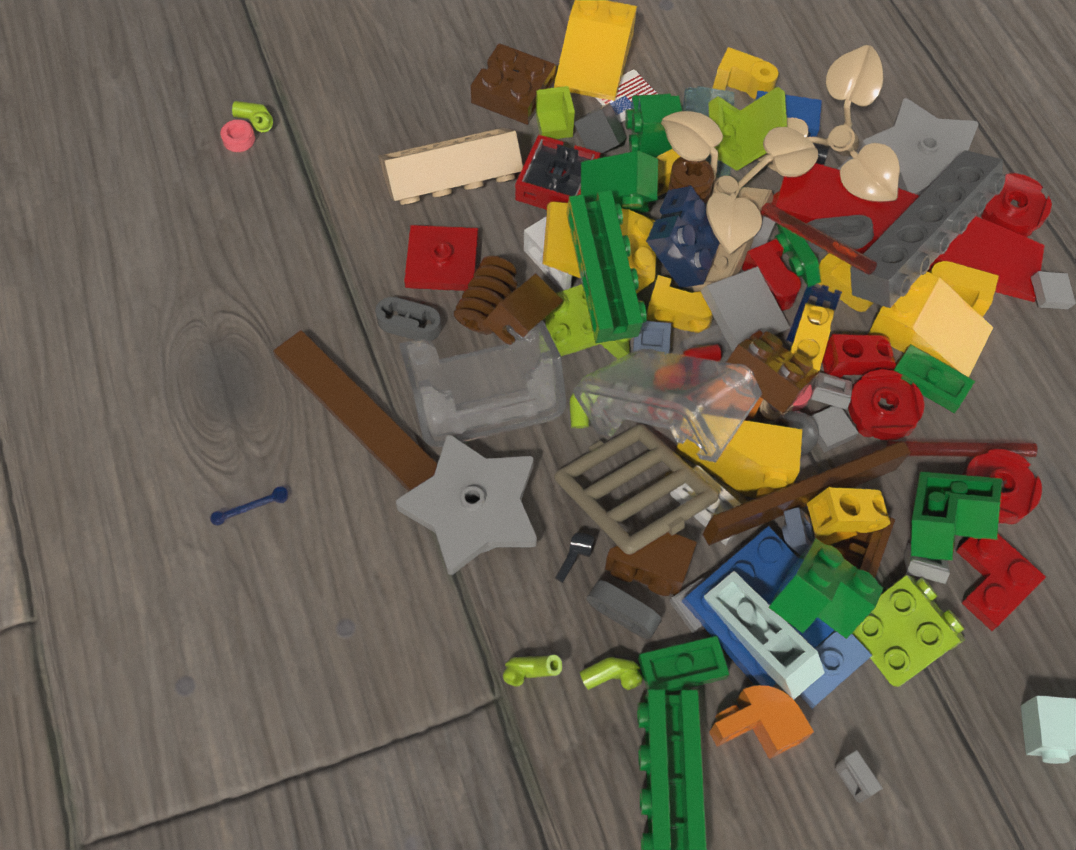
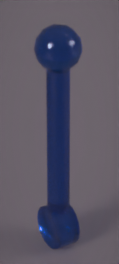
M277 487L271 495L225 512L214 511L210 516V521L212 524L220 526L225 522V519L274 501L284 503L289 497L288 492L284 487Z

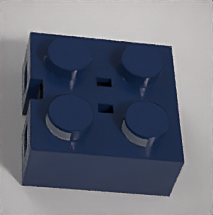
M687 186L668 190L659 210L662 214L661 218L655 220L646 242L680 288L703 285L720 242L708 221L705 204L693 187Z

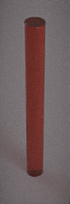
M765 203L762 206L761 215L868 275L875 271L877 267L876 261L770 203Z
M888 441L886 447L898 442H905L911 451L909 456L976 457L977 455L986 454L989 450L1005 449L1015 452L1022 457H1036L1038 452L1036 443Z

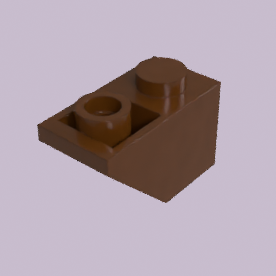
M667 532L633 554H626L618 546L609 549L604 570L610 571L611 575L618 580L624 582H632L634 580L645 584L650 591L658 595L669 596L671 594L675 596L680 592L697 542L677 534L671 535Z

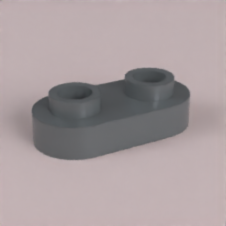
M864 215L816 219L805 224L801 230L802 236L811 250L815 252L846 248L859 249L868 244L874 237L872 220Z

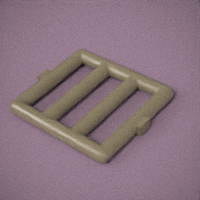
M643 424L630 428L606 443H603L601 440L589 447V453L559 469L554 475L555 481L626 554L635 553L667 532L671 535L676 534L685 528L684 522L711 506L719 498L718 492ZM637 441H640L650 450L586 489L574 479ZM660 462H663L673 471L672 474L608 512L596 501ZM685 483L698 494L632 536L619 525L622 521Z

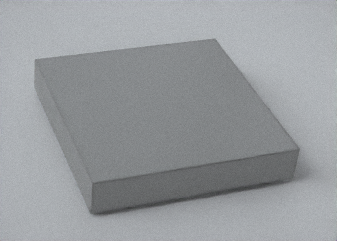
M758 267L709 284L700 290L732 352L739 343L747 338L749 339L758 330L763 333L767 331L776 336L790 328Z

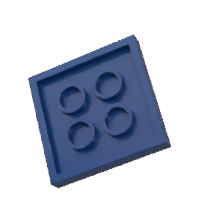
M769 526L689 593L682 602L712 637H718L721 648L755 686L773 687L776 684L775 680L761 667L704 599V595L735 571L770 605L785 576L798 560V557ZM818 617L803 634L793 627L813 648H816L834 631V629Z

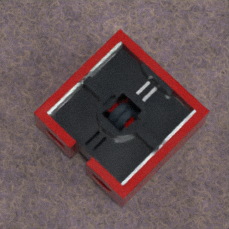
M538 134L515 183V200L547 210V205L550 202L568 203L569 196L581 195V162L598 159L601 157V153L576 145L574 149L564 146L563 141Z

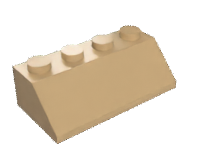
M498 128L378 156L390 197L394 201L400 200L401 205L420 201L419 195L431 192L433 197L448 195L452 193L451 188L464 185L465 190L484 186L483 180L496 178V182L515 179V173L521 172L523 168L516 131L507 128Z

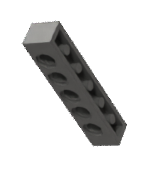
M964 150L850 267L852 295L891 308L901 296H905L911 285L920 275H924L933 261L940 254H944L949 244L966 230L971 220L977 214H981L984 211L986 204L995 195L1000 194L1005 184V175L1002 174L1003 159Z

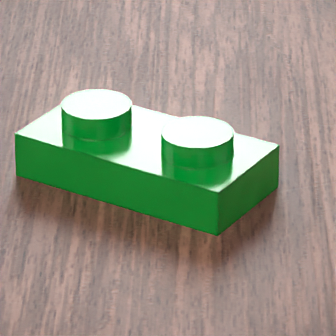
M790 215L777 219L779 234L775 235V239L784 248L782 254L787 253L790 257L788 260L792 272L798 277L801 276L808 288L820 283L818 259Z
M910 345L894 371L903 375L901 379L907 381L910 385L914 383L920 389L923 396L954 414L975 383L973 379L913 345Z
M717 636L642 653L638 657L647 691L648 689L665 690L666 694L724 680L730 675Z

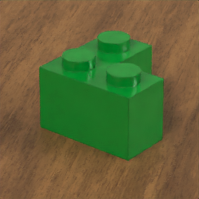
M671 94L632 96L631 109L625 111L626 129H631L632 135H629L630 152L640 151L656 158L672 149L661 121L670 114L682 111L679 96H671Z
M633 151L581 162V195H584L585 203L596 201L597 192L612 190L614 202L620 203L622 209L643 213L648 212L650 201L657 200L658 158L640 151Z
M920 472L912 517L911 556L953 561L956 535L976 539L997 540L1002 479Z
M815 538L790 568L768 608L802 634L818 617L847 639L876 608L883 587L877 583L870 573L859 570L846 561L836 548L823 544Z

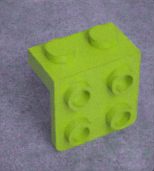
M776 87L742 110H738L719 96L709 102V118L718 125L723 135L720 144L714 147L718 151V160L738 171L767 153L763 147V140L767 133L777 127H787L784 90Z
M582 284L556 293L563 302L545 317L548 355L552 358H558L599 344L617 359L630 355L629 340L631 338L595 344Z
M906 575L880 595L876 608L852 633L872 654L870 659L889 683L895 687L903 685L947 651L954 649L966 640L960 633L965 629L963 624L951 610L948 609L946 612H943L934 602V599L938 597L937 593L923 577L917 581L914 576Z

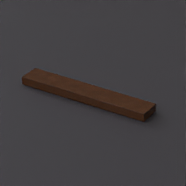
M302 330L273 350L275 358L408 492L434 476L438 464Z
M898 442L712 516L702 535L709 546L784 516V511L806 507L809 501L828 487L853 488L895 471L909 456L911 451L905 442Z

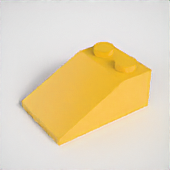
M574 0L554 88L568 86L571 93L615 101L634 34L637 6L608 0Z
M550 202L547 205L542 264L581 278L566 215L568 203ZM622 209L623 224L620 227L622 236L627 235L630 241L631 255L628 257L630 268H635L637 271L639 287L636 290L637 294L655 281L656 254L646 242L655 220L629 209Z
M926 272L924 275H920L911 285L908 293L905 296H901L891 308L882 306L868 335L888 337L891 347L903 353H906L910 345H913L969 377L993 327L940 277Z
M686 411L676 452L742 495L757 499L794 483L800 471L802 429Z

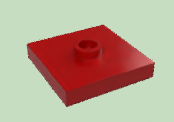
M410 225L404 278L405 288L465 291L471 279L474 278L476 271L478 228Z

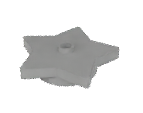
M904 98L894 126L864 139L860 151L864 146L871 143L885 144L890 147L899 160V188L921 195L964 150H969L979 123L970 120L938 119L914 102Z
M448 435L445 439L434 476L396 500L397 510L435 533L449 575L455 574L480 553L490 551L496 547H535L537 545V537L521 502L533 469L534 458L532 456L486 459L455 437Z

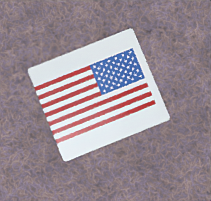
M633 69L622 75L615 101L601 98L596 99L602 106L610 102L619 122L625 120V111L631 109L632 96L658 93Z

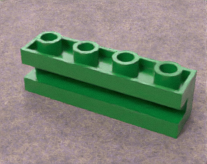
M612 190L597 192L596 201L586 203L584 195L569 196L566 215L595 344L638 337L643 323H646L647 315L644 302L638 301L636 290L639 287L637 271L635 268H630L628 257L631 255L630 241L628 236H622L620 225L623 224L621 205L614 202Z
M648 689L644 703L638 702L637 705L638 728H645V745H639L638 765L639 771H646L647 788H640V814L648 815V833L641 834V850H707L698 690H681L679 695H665V690Z

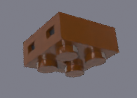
M499 43L487 60L488 69L482 68L470 85L471 103L528 125L536 113V92L541 89H549L555 83L556 64Z
M758 330L749 339L747 338L737 345L722 369L784 414L803 395L818 375V372L812 368L813 364L806 357L798 353L793 355L782 347L783 343L777 336L767 331L763 333Z

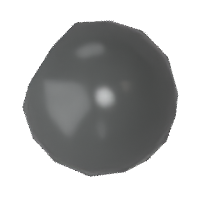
M799 411L786 412L780 415L773 424L802 429L801 456L810 453L817 444V426L814 420L805 413Z

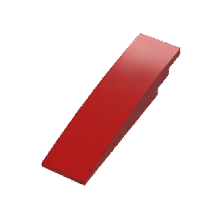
M815 163L808 172L801 176L783 177L774 212L779 214V218L790 215L793 221L802 224L822 218L852 215L869 217L873 224V239L862 248L850 249V254L861 257L920 195L898 188V198L894 201H868L851 194L844 187L839 169ZM975 216L968 224L966 230L949 244L947 251L944 254H940L933 261L927 272L930 273L933 266L938 262H953L998 275L995 289L997 293L1035 302L1036 295L1031 277L1038 271H1041L1045 245Z

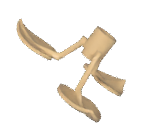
M864 45L842 55L834 61L826 76V85L830 95L837 100H845L844 125H839L832 129L827 139L814 136L808 137V125L802 119L787 118V127L798 131L812 143L821 144L826 147L830 146L841 156H852L853 159L847 161L840 170L841 181L851 194L868 201L889 202L898 198L900 165L897 155L890 147L880 143L868 144L858 154L856 150L859 146V138L851 129V102L862 107L870 105L880 94L883 85V67L880 57L872 46ZM766 153L763 156L759 157L757 160L761 161L764 157L768 156L769 154ZM773 161L766 164L770 169L777 172Z
M691 111L676 112L664 117L661 121L671 147L679 156L688 161H703L709 154L711 155L714 180L710 197L706 204V214L716 238L728 254L733 253L741 245L752 239L759 232L762 225V217L756 205L749 199L736 198L742 187L769 162L773 161V165L780 175L797 177L808 172L818 159V150L808 138L794 129L777 127L769 131L763 140V147L769 155L764 157L739 182L731 176L717 178L718 151L714 147L718 146L723 138L718 125L706 115Z

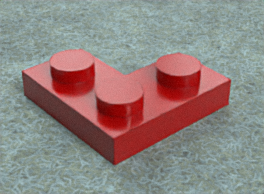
M999 534L997 540L970 537L956 551L985 578L962 604L991 631L997 628L1046 578L1043 573Z

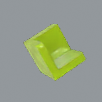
M569 87L538 90L536 92V120L540 135L553 139L573 137L575 110Z

